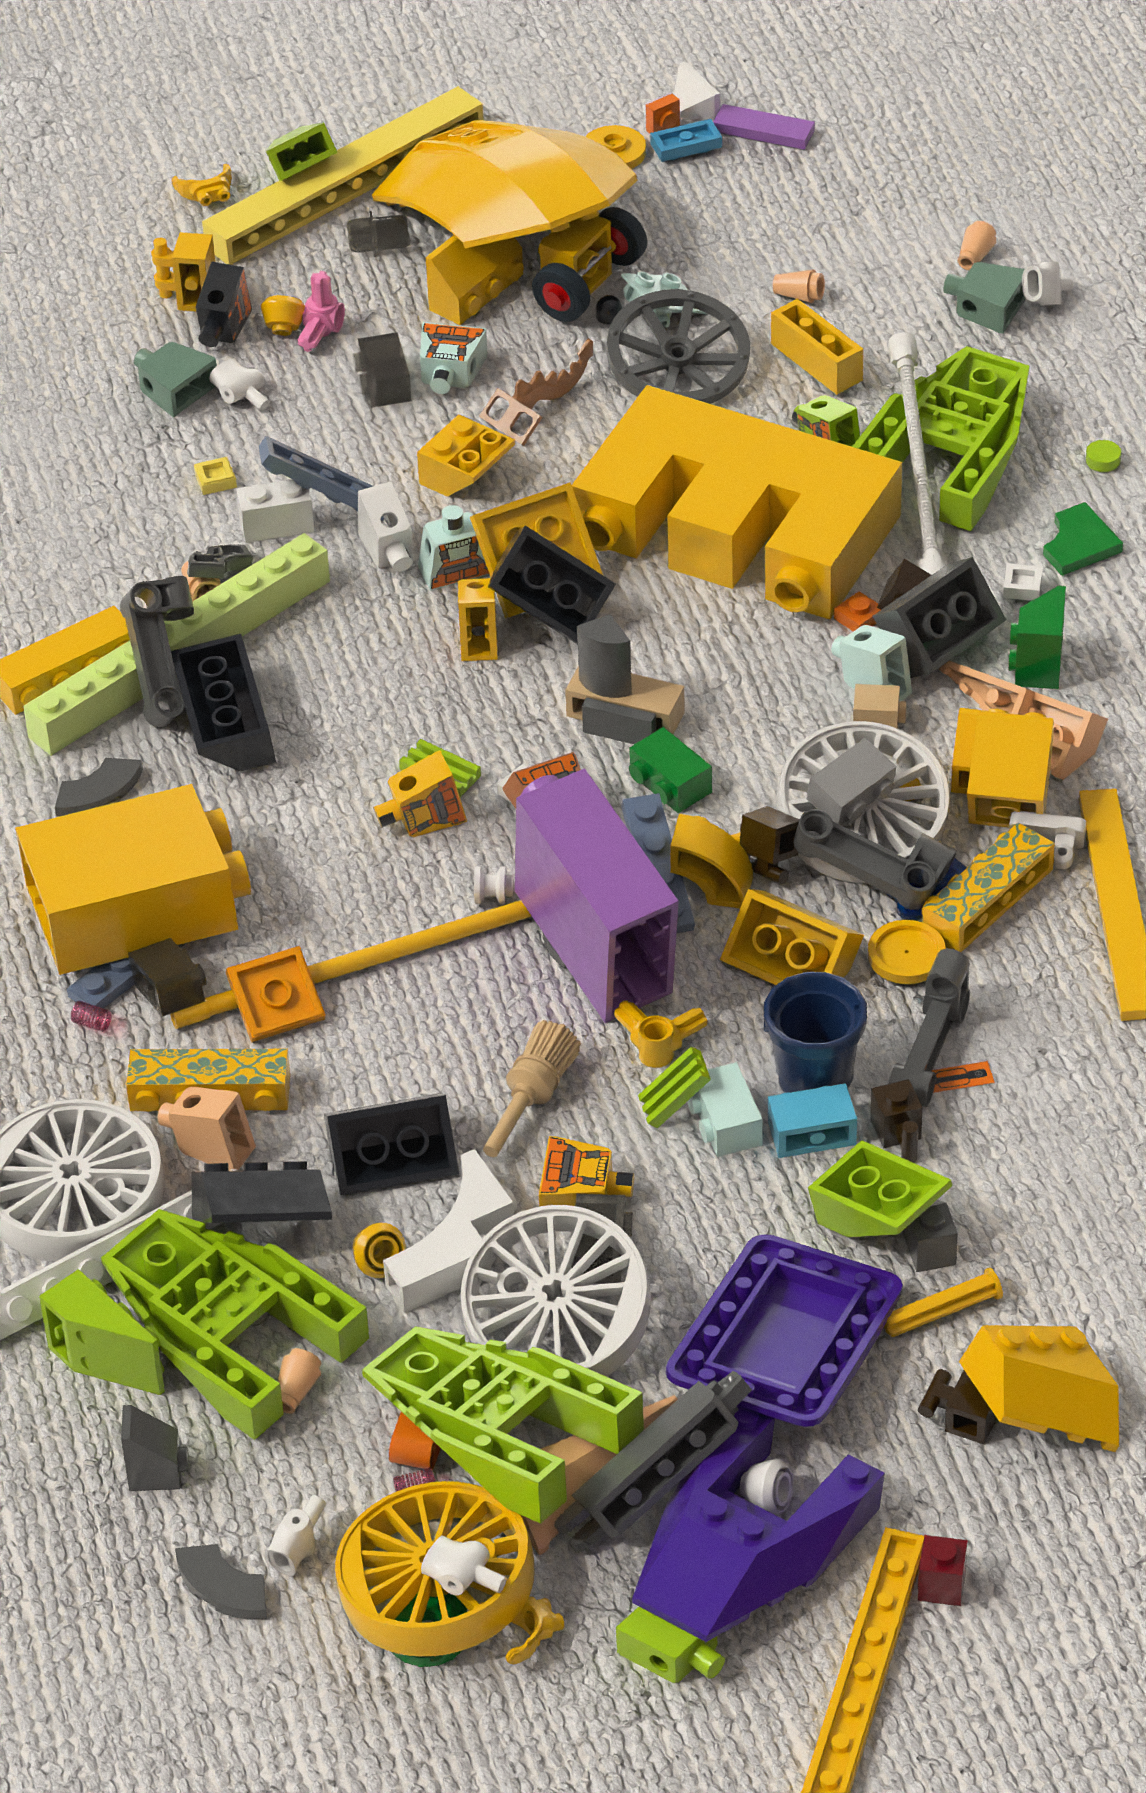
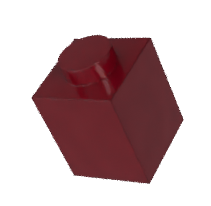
M924 1535L918 1575V1601L961 1606L966 1576L968 1540Z

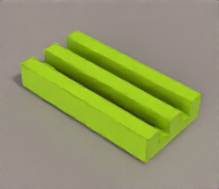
M423 739L416 743V749L412 747L408 751V757L403 756L399 760V769L404 770L440 750L454 779L460 781H455L460 797L481 777L480 766Z
M690 1047L638 1095L639 1100L645 1103L642 1109L644 1113L649 1115L646 1118L649 1125L658 1129L711 1080L700 1050Z

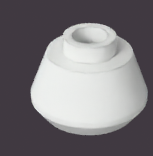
M772 1459L754 1464L742 1475L740 1493L745 1500L776 1516L783 1513L790 1505L793 1496L794 1480L791 1469L783 1460Z

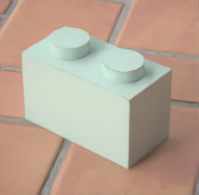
M737 1062L708 1069L711 1080L687 1101L691 1113H698L699 1128L703 1141L705 1143L711 1142L717 1157L762 1146V1117Z

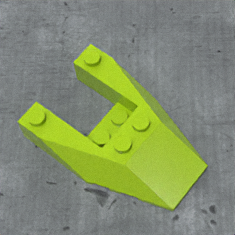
M966 346L938 364L936 372L928 377L920 376L915 379L923 443L964 456L940 488L939 521L972 531L987 510L1017 444L1029 376V365ZM894 393L888 398L852 447L901 461L902 463L910 454V445L902 394Z
M158 1209L101 1257L102 1264L143 1325L149 1326L158 1336L160 1350L224 1419L254 1440L284 1415L280 1383L227 1346L265 1312H268L340 1363L344 1362L369 1339L367 1307L278 1246L268 1243L266 1246L257 1245L245 1241L244 1235L228 1231L226 1234L206 1229V1223Z
M415 1326L362 1369L363 1377L504 1507L540 1524L567 1501L565 1460L512 1437L507 1433L530 1415L618 1454L644 1430L643 1394L641 1391L537 1347H532L527 1352L507 1349L506 1342L490 1339L485 1345L465 1342V1335Z

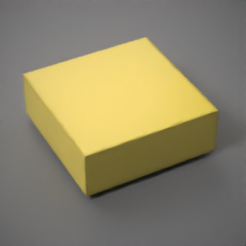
M227 457L194 464L195 476L203 495L237 488L236 477Z

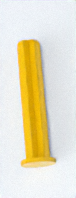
M989 1267L984 1270L983 1275L893 1310L884 1326L885 1332L890 1337H895L992 1297L996 1300L1003 1297V1290L1000 1280L995 1271Z

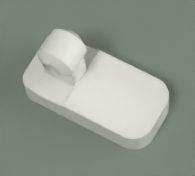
M1014 811L1011 813L1009 830L1019 822L1055 843L1053 865L1058 869L1069 868L1073 863L1074 848L1081 849L1084 847L1086 820L1083 818L1045 813L1036 814V812Z

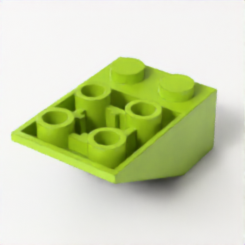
M78 1269L39 1296L48 1348L70 1369L77 1373L157 1395L165 1392L162 1375L164 1367L160 1361L158 1348L160 1347V1340L149 1326H141L133 1318L132 1313L122 1302L116 1303L111 1299L98 1280H90Z

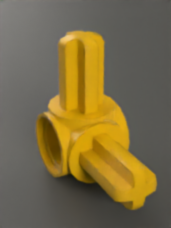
M626 1000L620 1002L619 1007L614 1010L615 1018L631 1033L630 1040L639 1049V1059L643 1064L652 1068H661L668 1065L674 1057V1051L682 1047V1040L706 1027L708 1024V1020L701 1008H692L673 1020L659 1015L647 1017L633 1002Z

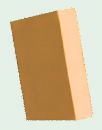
M300 946L226 968V975L251 1043L325 1020L326 1014Z

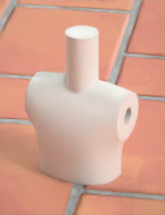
M1042 262L1038 265L1029 266L1022 275V290L1025 298L1029 301L1038 302L1041 306L1061 305V291H1071L1074 287L1072 278L1060 276L1059 262Z
M234 358L222 362L212 370L209 380L217 387L221 397L228 404L246 398L260 411H264L269 406L270 401L258 391L265 383L264 377L259 370L247 368Z
M312 1495L304 1510H291L282 1519L266 1553L268 1562L275 1570L288 1576H294L302 1560L314 1553L316 1545L313 1528L326 1506V1501L321 1497Z
M441 1535L428 1550L421 1565L422 1574L435 1579L448 1593L455 1596L461 1595L473 1581L500 1593L507 1580V1577L484 1567L490 1554L488 1549L478 1541L458 1542Z

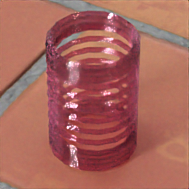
M80 1000L74 1004L71 1011V1021L73 1023L83 1024V1026L101 1032L108 1029L112 1018L110 1010Z
M430 1467L425 1468L424 1472L421 1469L420 1473L417 1470V1477L413 1471V1477L409 1472V1477L406 1473L405 1478L403 1474L401 1477L398 1475L393 1478L396 1492L407 1488V1486L411 1487L410 1482L412 1486H414V1481L415 1485H418V1481L419 1484H422V1481L423 1484L435 1482L434 1474Z

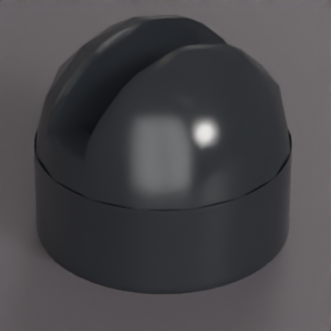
M605 295L597 301L596 319L600 323H612L615 316L622 309L619 299L614 295Z

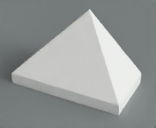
M685 61L679 63L674 95L680 99V118L712 119L714 121L720 110V93Z

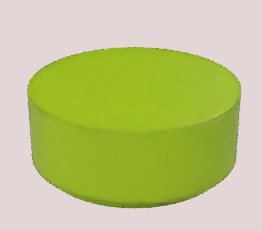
M1097 440L1087 446L1086 464L1091 469L1098 472H1109L1115 470L1120 465L1121 448L1115 442Z

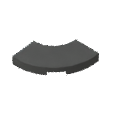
M241 544L211 546L206 554L196 551L189 557L187 575L188 577L224 578V574L228 571L246 569L251 566L253 556L248 548Z
M105 758L100 768L91 775L78 780L62 781L55 804L56 817L100 807L116 797L121 799L135 786L143 770L142 760Z
M218 1544L175 1548L180 1576L195 1597L199 1596L207 1603L215 1606V1611L232 1617L267 1619L263 1574H247L231 1567L222 1557Z

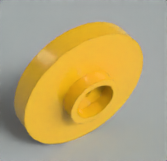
M620 125L603 126L592 130L585 136L616 153L631 169L637 167L646 156V141L644 137L630 127Z
M897 920L881 926L872 934L868 943V961L872 969L888 981L899 984H916L927 980L937 954L941 950L946 949L945 942L941 934L928 924L915 920Z

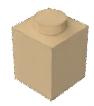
M855 684L853 721L875 722L898 729V723H906L907 703L906 701H899L900 686Z

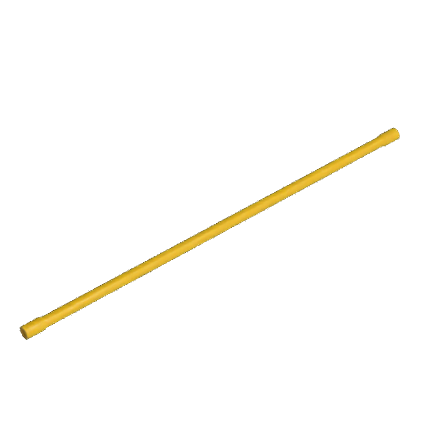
M916 778L899 788L921 786V783ZM740 832L731 835L740 844ZM519 900L309 965L308 969L314 984L532 916L522 901ZM231 989L209 997H199L170 1006L169 1013L175 1029L207 1020L213 1015L236 1009L238 1005Z

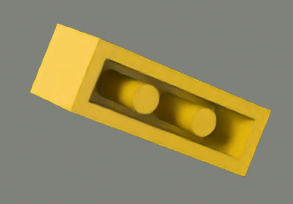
M797 298L771 312V344L837 395L863 381L864 349Z

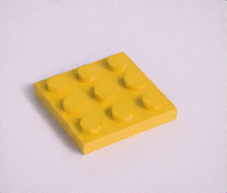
M571 482L470 516L490 577H492L500 557L514 534L525 525L603 575ZM496 593L505 619L526 612Z

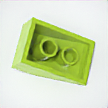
M861 1140L808 1187L818 1224L845 1237L900 1234L948 1191L953 1184L951 1179Z

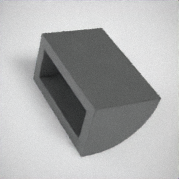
M611 614L578 625L579 680L582 685L590 692L603 697L619 698L632 695L630 640Z

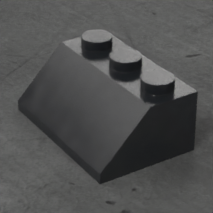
M525 525L514 534L500 557L488 588L578 645L577 626L596 619L616 583Z
M443 1093L324 1113L329 1149L340 1195L459 1174L447 1099Z
M307 1161L283 1162V1169L268 1170V1162H244V1170L229 1171L228 1163H204V1171L191 1172L193 1220L208 1223L332 1220V1211L321 1170L307 1169Z

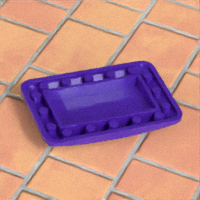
M764 1234L752 1237L668 1360L666 1365L667 1379L671 1383L689 1390L698 1381L705 1386L714 1380L718 1383L729 1373L735 1371L741 1375L752 1389L737 1406L798 1426L810 1427L818 1425L827 1417L879 1337L887 1323L888 1317L892 1314L901 1297L902 1281L891 1272L778 1236Z

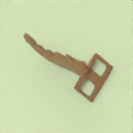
M589 338L585 341L577 353L579 360L570 364L569 373L562 369L557 378V373L551 371L544 379L543 373L538 370L529 383L522 379L516 382L515 393L512 397L497 388L479 417L524 446L543 418L532 410L533 406L539 400L560 398L576 385L585 371L588 360L593 356V341ZM501 397L509 402V407L502 418L496 421L489 416V410L495 401ZM522 413H526L533 418V422L523 436H518L512 431V427Z

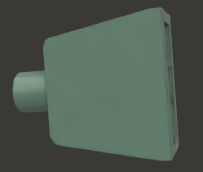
M977 262L973 264L965 277L949 273L944 282L943 292L957 296L956 313L959 317L1003 334L1026 299L1022 290V275L1025 269Z
M168 342L154 353L146 348H142L135 355L134 365L138 367L140 389L172 417L178 415L216 387L209 380L212 370L217 366L216 358L176 342Z

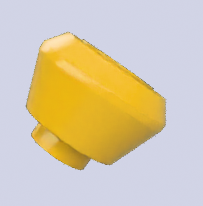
M276 295L267 297L261 304L265 324L268 328L272 329L273 334L289 336L292 334V331L299 328L305 305L300 299Z
M383 1222L364 1228L356 1235L353 1241L352 1249L358 1268L367 1276L384 1278L383 1260L406 1250V1243L402 1233L395 1226Z

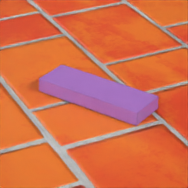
M722 104L713 121L721 134L805 150L815 131V121Z

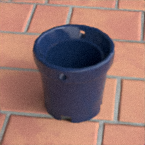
M803 972L785 978L771 989L765 999L764 1031L768 1033L772 1040L778 1083L786 1093L845 1083L847 1088H849L852 1083L857 1045L866 1028L867 1002L860 990L845 978L827 972Z

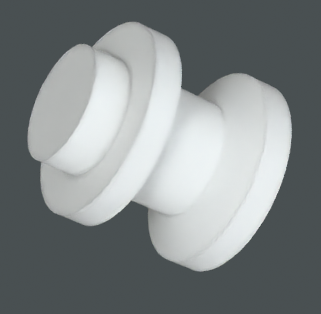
M475 866V904H481L484 897H496L500 905H506L507 897H514V874H507L506 866H500L497 874H485L482 866Z

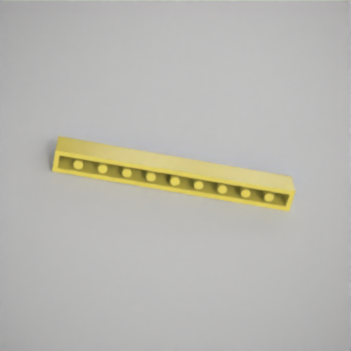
M457 86L338 149V153L282 181H278L202 221L203 234H213L215 256L224 263L232 265L381 185L419 141L474 120L484 121L483 103Z

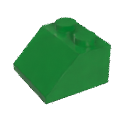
M1058 585L1020 607L1018 623L1011 622L1010 644L1017 645V650L1010 649L1008 671H1015V685L1031 688L1059 689L1066 586Z

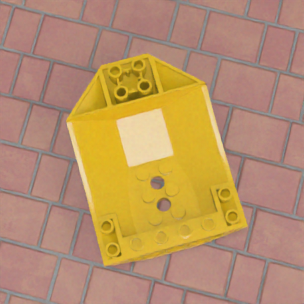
M474 120L419 141L374 191L372 198L373 201L386 202L387 206L399 204L400 207L407 206L429 216L462 241L464 248H470L549 229L551 232H558L569 228V222L580 218V221L595 218L599 216L598 210L614 203L638 179L636 173L616 153L585 136L541 127Z

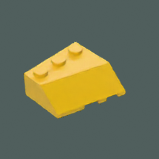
M982 1325L959 1363L1000 1423L1045 1434L1048 1428L1066 1433L1070 1441L1083 1444L1085 1439L1089 1438L1101 1441L1102 1449L1116 1452L1119 1447V1387L1087 1342L1084 1333L1077 1326Z

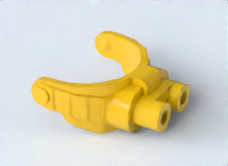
M227 163L223 164V172L211 179L184 180L178 179L177 176H173L171 179L172 186L182 197L200 202L202 206H208L212 202L219 200L225 202L231 196L229 191L232 175L230 165Z
M529 1596L522 1610L511 1622L523 1628L530 1637L522 1646L509 1650L505 1659L509 1664L513 1665L529 1659L536 1651L537 1646L540 1645L541 1640L548 1639L552 1636L553 1632L564 1629L563 1616L560 1613L554 1614L552 1612L549 1599L542 1598L536 1600L533 1596Z

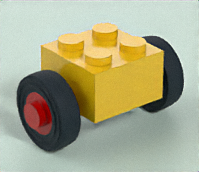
M609 207L601 211L599 216L585 221H580V218L570 221L569 228L558 232H551L541 240L538 248L541 270L533 279L532 291L535 300L545 313L562 322H571L578 319L587 310L590 304V295L612 274V263L628 266L636 262L644 254L648 243L646 232L638 219L628 211L618 207Z

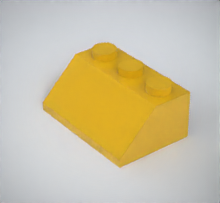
M453 235L426 257L429 310L461 325L493 298H496L514 281H517L523 275L524 265L522 247L516 238L464 248L463 242Z
M748 889L720 960L774 985H777L787 977L803 972H827L844 978L852 967L864 935L769 892Z

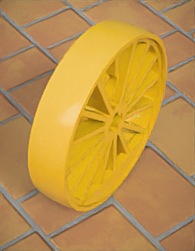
M441 1481L419 1484L399 1490L382 1498L366 1509L351 1524L340 1542L336 1555L335 1572L337 1588L343 1608L353 1627L365 1639L382 1649L397 1654L439 1656L476 1646L504 1629L519 1614L530 1596L534 1583L535 1566L530 1536L520 1514L504 1507L484 1487L464 1482ZM441 1518L435 1540L432 1541L428 1520ZM462 1518L450 1532L453 1519ZM422 1522L426 1543H423L409 1526ZM479 1522L485 1523V1524L479 1526L478 1528L474 1529V1527H475ZM399 1532L408 1543L391 1537V1535ZM502 1532L507 1535L506 1537L494 1539V1543L490 1540ZM441 1535L458 1542L478 1541L482 1543L490 1554L484 1567L501 1575H510L500 1593L473 1581L469 1585L470 1587L492 1595V1597L483 1604H478L469 1592L465 1590L461 1595H456V1597L469 1611L453 1618L448 1616L444 1595L449 1593L435 1579L421 1573V1565L425 1555ZM375 1547H379V1548L384 1549V1550H386V1551H388V1552H385V1551H372V1550H373ZM518 1551V1556L515 1559L497 1557ZM364 1567H374L364 1571ZM378 1585L373 1589L368 1590V1587ZM417 1594L410 1620L408 1622L395 1620ZM394 1596L380 1613H377L375 1606ZM429 1597H438L442 1619L440 1621L422 1623Z

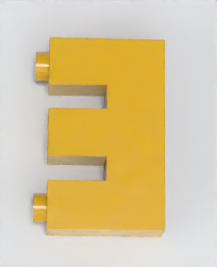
M646 385L573 482L572 488L594 550H610L637 559L667 518L668 569L731 589L735 587L765 542L771 537L765 545V599L777 603L780 607L790 612L804 611L831 620L834 615V608L843 602L901 516L902 462Z

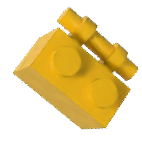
M180 232L174 251L167 247V240L165 238L154 239V249L151 251L153 264L156 265L157 272L154 275L156 288L159 289L160 297L170 298L173 295L172 291H176L177 309L196 311V304L211 262H216L213 234Z

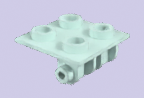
M640 271L637 274L622 273L621 275L628 283L623 291L625 299L629 302L655 291L668 289L688 290L681 283V279L671 273L653 275ZM666 306L653 309V311L666 329L670 324L672 312L682 313L683 306ZM693 308V313L707 314Z

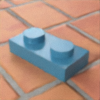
M707 119L650 133V144L661 162L722 148V136L712 119Z

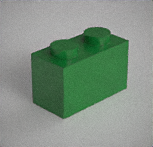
M664 727L629 747V772L632 778L637 783L643 784L654 794L659 793L661 802L670 806L677 813L682 812L712 793V766Z

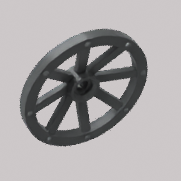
M668 289L640 296L618 312L608 331L606 352L612 373L619 383L636 397L639 396L646 385L652 386L639 379V376L665 369L668 373L662 390L711 404L731 393L744 378L749 364L750 340L743 322L724 303L703 293L683 289ZM666 306H683L677 335L669 336L653 309ZM693 308L710 314L720 321L693 341L687 337ZM642 315L661 346L623 332L635 318ZM727 331L733 336L737 347V353H697ZM619 344L651 355L657 359L627 367L621 356ZM695 365L734 366L724 378L715 383ZM684 373L703 388L686 392L674 391L678 375Z

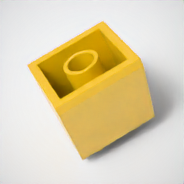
M1002 709L978 711L967 790L969 824L1009 828L1011 813L1014 811L1046 814L1054 737V718H1048L1036 712L1018 715L1009 714Z

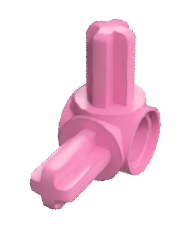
M325 271L313 273L310 278L312 295L305 303L303 312V325L305 328L298 338V345L302 346L304 351L307 352L316 348L322 337L328 336L331 332H339L344 321V304L338 302L337 297L332 294L331 278L327 276Z

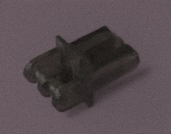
M369 211V218L352 219L347 223L349 249L353 252L373 251L375 258L376 250L399 249L410 246L411 239L407 231L409 226L407 216L373 217L372 211Z

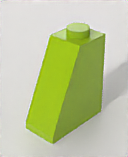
M323 122L301 126L275 139L267 148L266 153L279 181H282L338 153Z

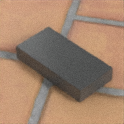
M587 697L582 705L584 733L636 744L656 732L655 713Z

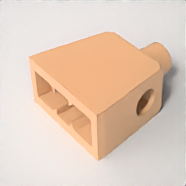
M189 1087L185 1089L175 1104L166 1102L159 1109L158 1123L161 1126L173 1129L179 1150L183 1154L205 1163H228L229 1170H239L256 1147L240 1095L237 1092Z

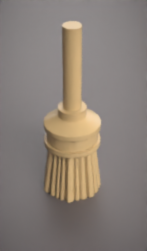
M546 1020L538 1022L531 1032L523 1055L517 1057L513 1068L509 1070L506 1082L511 1090L512 1100L483 1148L484 1153L489 1157H497L526 1106L545 1104L551 1099L553 1091L560 1083V1077L579 1055L581 1042L577 1040V1036L573 1035V1032L566 1028L564 1024L558 1025V1023L547 1022Z

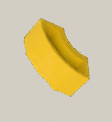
M679 814L670 846V873L685 876L695 882L705 893L708 904L740 909L747 890L751 889L753 880V869L747 853L730 834L710 823L706 818Z

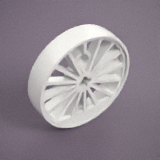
M866 721L834 724L820 729L805 738L792 751L782 770L777 790V810L800 819L802 811L817 809L806 798L794 800L789 798V789L808 792L810 779L796 776L803 768L815 775L824 768L823 765L814 761L815 759L824 755L829 763L839 757L835 751L850 749L863 738H867L879 751L892 756L890 761L897 766L893 782L894 788L883 800L878 801L876 799L869 804L855 821L848 820L841 826L846 827L850 822L854 824L853 832L857 834L860 826H866L868 839L878 844L874 827L875 822L898 855L909 859L914 846L911 848L907 847L890 823L916 839H919L921 834L924 833L938 841L941 840L949 814V787L945 773L938 760L920 741L897 728ZM899 762L905 763L910 769L901 773L898 765ZM918 777H921L926 784L923 786L899 788ZM932 797L935 808L903 800ZM901 814L932 820L934 824L930 830H926ZM807 831L810 835L819 836L816 832ZM798 853L800 859L822 874L846 882L868 884L817 857L809 858Z
M85 1099L63 1100L44 1104L26 1111L11 1120L0 1130V1181H14L17 1183L0 1187V1203L26 1197L8 1209H2L0 1206V1238L10 1247L27 1256L55 1262L160 1207L164 1196V1168L160 1149L150 1129L138 1117L121 1107L106 1102ZM74 1133L70 1156L67 1153L61 1134ZM83 1133H94L91 1139L83 1148V1150L80 1152ZM54 1136L60 1156L42 1140ZM108 1136L115 1138L100 1148ZM31 1146L42 1157L24 1151V1149ZM129 1146H132L134 1149H136L130 1152L117 1155ZM11 1161H13V1162H15V1163L24 1165V1166H26V1167L8 1166V1165L10 1164ZM143 1163H148L151 1168L150 1170L125 1169ZM124 1184L147 1186L144 1192L139 1193L125 1188ZM105 1194H113V1195L107 1196V1197H104V1196H103V1195H105ZM43 1203L29 1224L25 1225L17 1221ZM62 1203L58 1230L55 1232L40 1230L58 1204ZM127 1203L132 1205L127 1211H125L127 1208ZM79 1206L87 1229L66 1232L70 1208ZM88 1209L95 1216L101 1219H111V1221L97 1227L94 1226Z
M569 1205L540 1206L519 1212L507 1218L489 1231L479 1242L471 1254L463 1274L461 1310L465 1327L472 1343L485 1345L488 1342L485 1335L528 1315L503 1341L506 1342L507 1349L512 1350L540 1320L530 1348L541 1347L551 1322L554 1329L555 1355L562 1357L560 1323L566 1322L585 1358V1361L578 1363V1365L606 1377L621 1367L633 1354L645 1333L649 1320L651 1304L650 1284L644 1261L635 1244L610 1219L581 1207ZM555 1231L573 1232V1235L557 1273ZM548 1232L550 1274L547 1273L529 1237ZM583 1234L599 1239L570 1270ZM522 1241L541 1277L506 1250ZM608 1246H611L621 1255L583 1274ZM498 1257L511 1266L500 1275L497 1272L488 1270ZM628 1267L625 1282L591 1285ZM482 1281L497 1284L499 1294L477 1296ZM521 1282L528 1285L525 1291L507 1292L509 1286L514 1283ZM621 1295L617 1306L590 1299L593 1297ZM505 1306L508 1311L481 1324L476 1322V1308ZM582 1309L613 1317L608 1329ZM572 1316H575L603 1338L594 1356L591 1355L571 1318Z

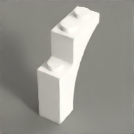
M475 1149L460 1155L462 1170L461 1188L456 1202L445 1219L435 1230L418 1243L383 1260L385 1286L404 1314L461 1289L467 1262L476 1246L489 1231L502 1221L513 1216L514 1211L517 1210V1202L512 1191L509 1188L503 1189L498 1182L493 1165L489 1161L484 1162Z

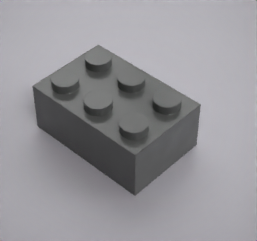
M973 557L947 564L873 615L879 629L905 637L910 678L931 674L1007 620Z

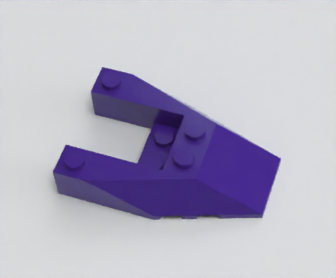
M737 1406L739 1410L735 1413L734 1417L739 1424L736 1431L679 1482L667 1501L633 1594L632 1603L705 1642L748 1620L750 1612L765 1604L772 1607L783 1601L785 1593L800 1585L807 1588L812 1585L880 1509L885 1473L848 1454L789 1520L786 1521L734 1494L740 1487L742 1475L752 1465L764 1462L771 1454L775 1418Z

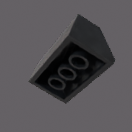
M237 634L172 650V659L198 755L240 772L276 763L270 731L242 635Z

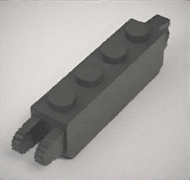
M735 1371L729 1373L718 1383L714 1380L705 1386L698 1381L574 1492L572 1497L576 1501L563 1514H560L554 1524L558 1532L564 1535L571 1532L588 1517L591 1518L579 1532L572 1536L569 1544L574 1551L578 1553L586 1551L605 1534L610 1538L621 1535L736 1431L739 1424L734 1417L735 1413L739 1410L737 1405L752 1391L750 1386Z

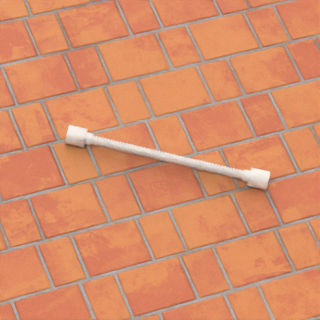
M902 332L890 337L888 341L891 364H895L901 380L924 547L923 559L919 560V567L933 575L946 566L947 561H943L937 547L913 373L915 370L914 366L917 367L919 363L916 338L910 333Z

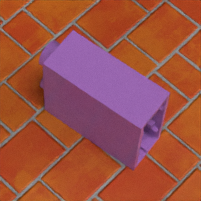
M585 768L561 779L554 775H546L534 780L516 798V894L604 1023L616 1019L614 1010L624 1000L633 1002L638 1008H641L672 994L678 899Z

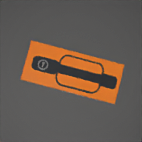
M988 1061L932 1071L936 1073L933 1093L995 1083Z

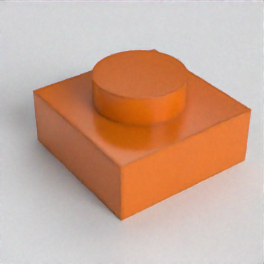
M673 93L646 104V131L649 134L680 126V99Z
M858 591L834 608V619L854 632L863 625L875 626L877 623L873 615L878 613L880 609L877 608V602Z

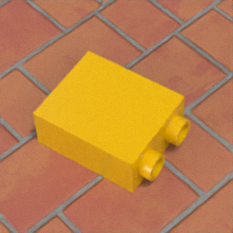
M192 784L15 827L26 889L59 975L239 930L234 899L251 895V885L246 863L240 850L232 852L230 832L223 810L218 808L204 812Z

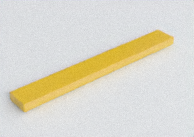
M1117 789L1079 791L1078 798L1081 816L1086 820V842L1121 1021L1146 1019V933Z
M885 1527L801 1793H851L919 1573L924 1540L923 1535Z

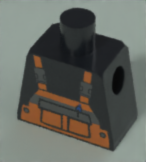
M211 262L196 304V312L201 331L198 337L199 341L207 347H216L219 341L226 343L236 341L251 314L252 306L244 267Z

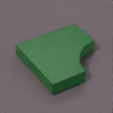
M1086 502L1055 513L1054 523L1059 533L1054 540L1043 546V556L1061 576L1123 552V542Z

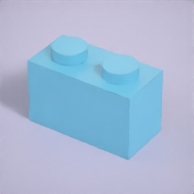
M846 1083L768 1096V1125L778 1158L857 1144V1116Z

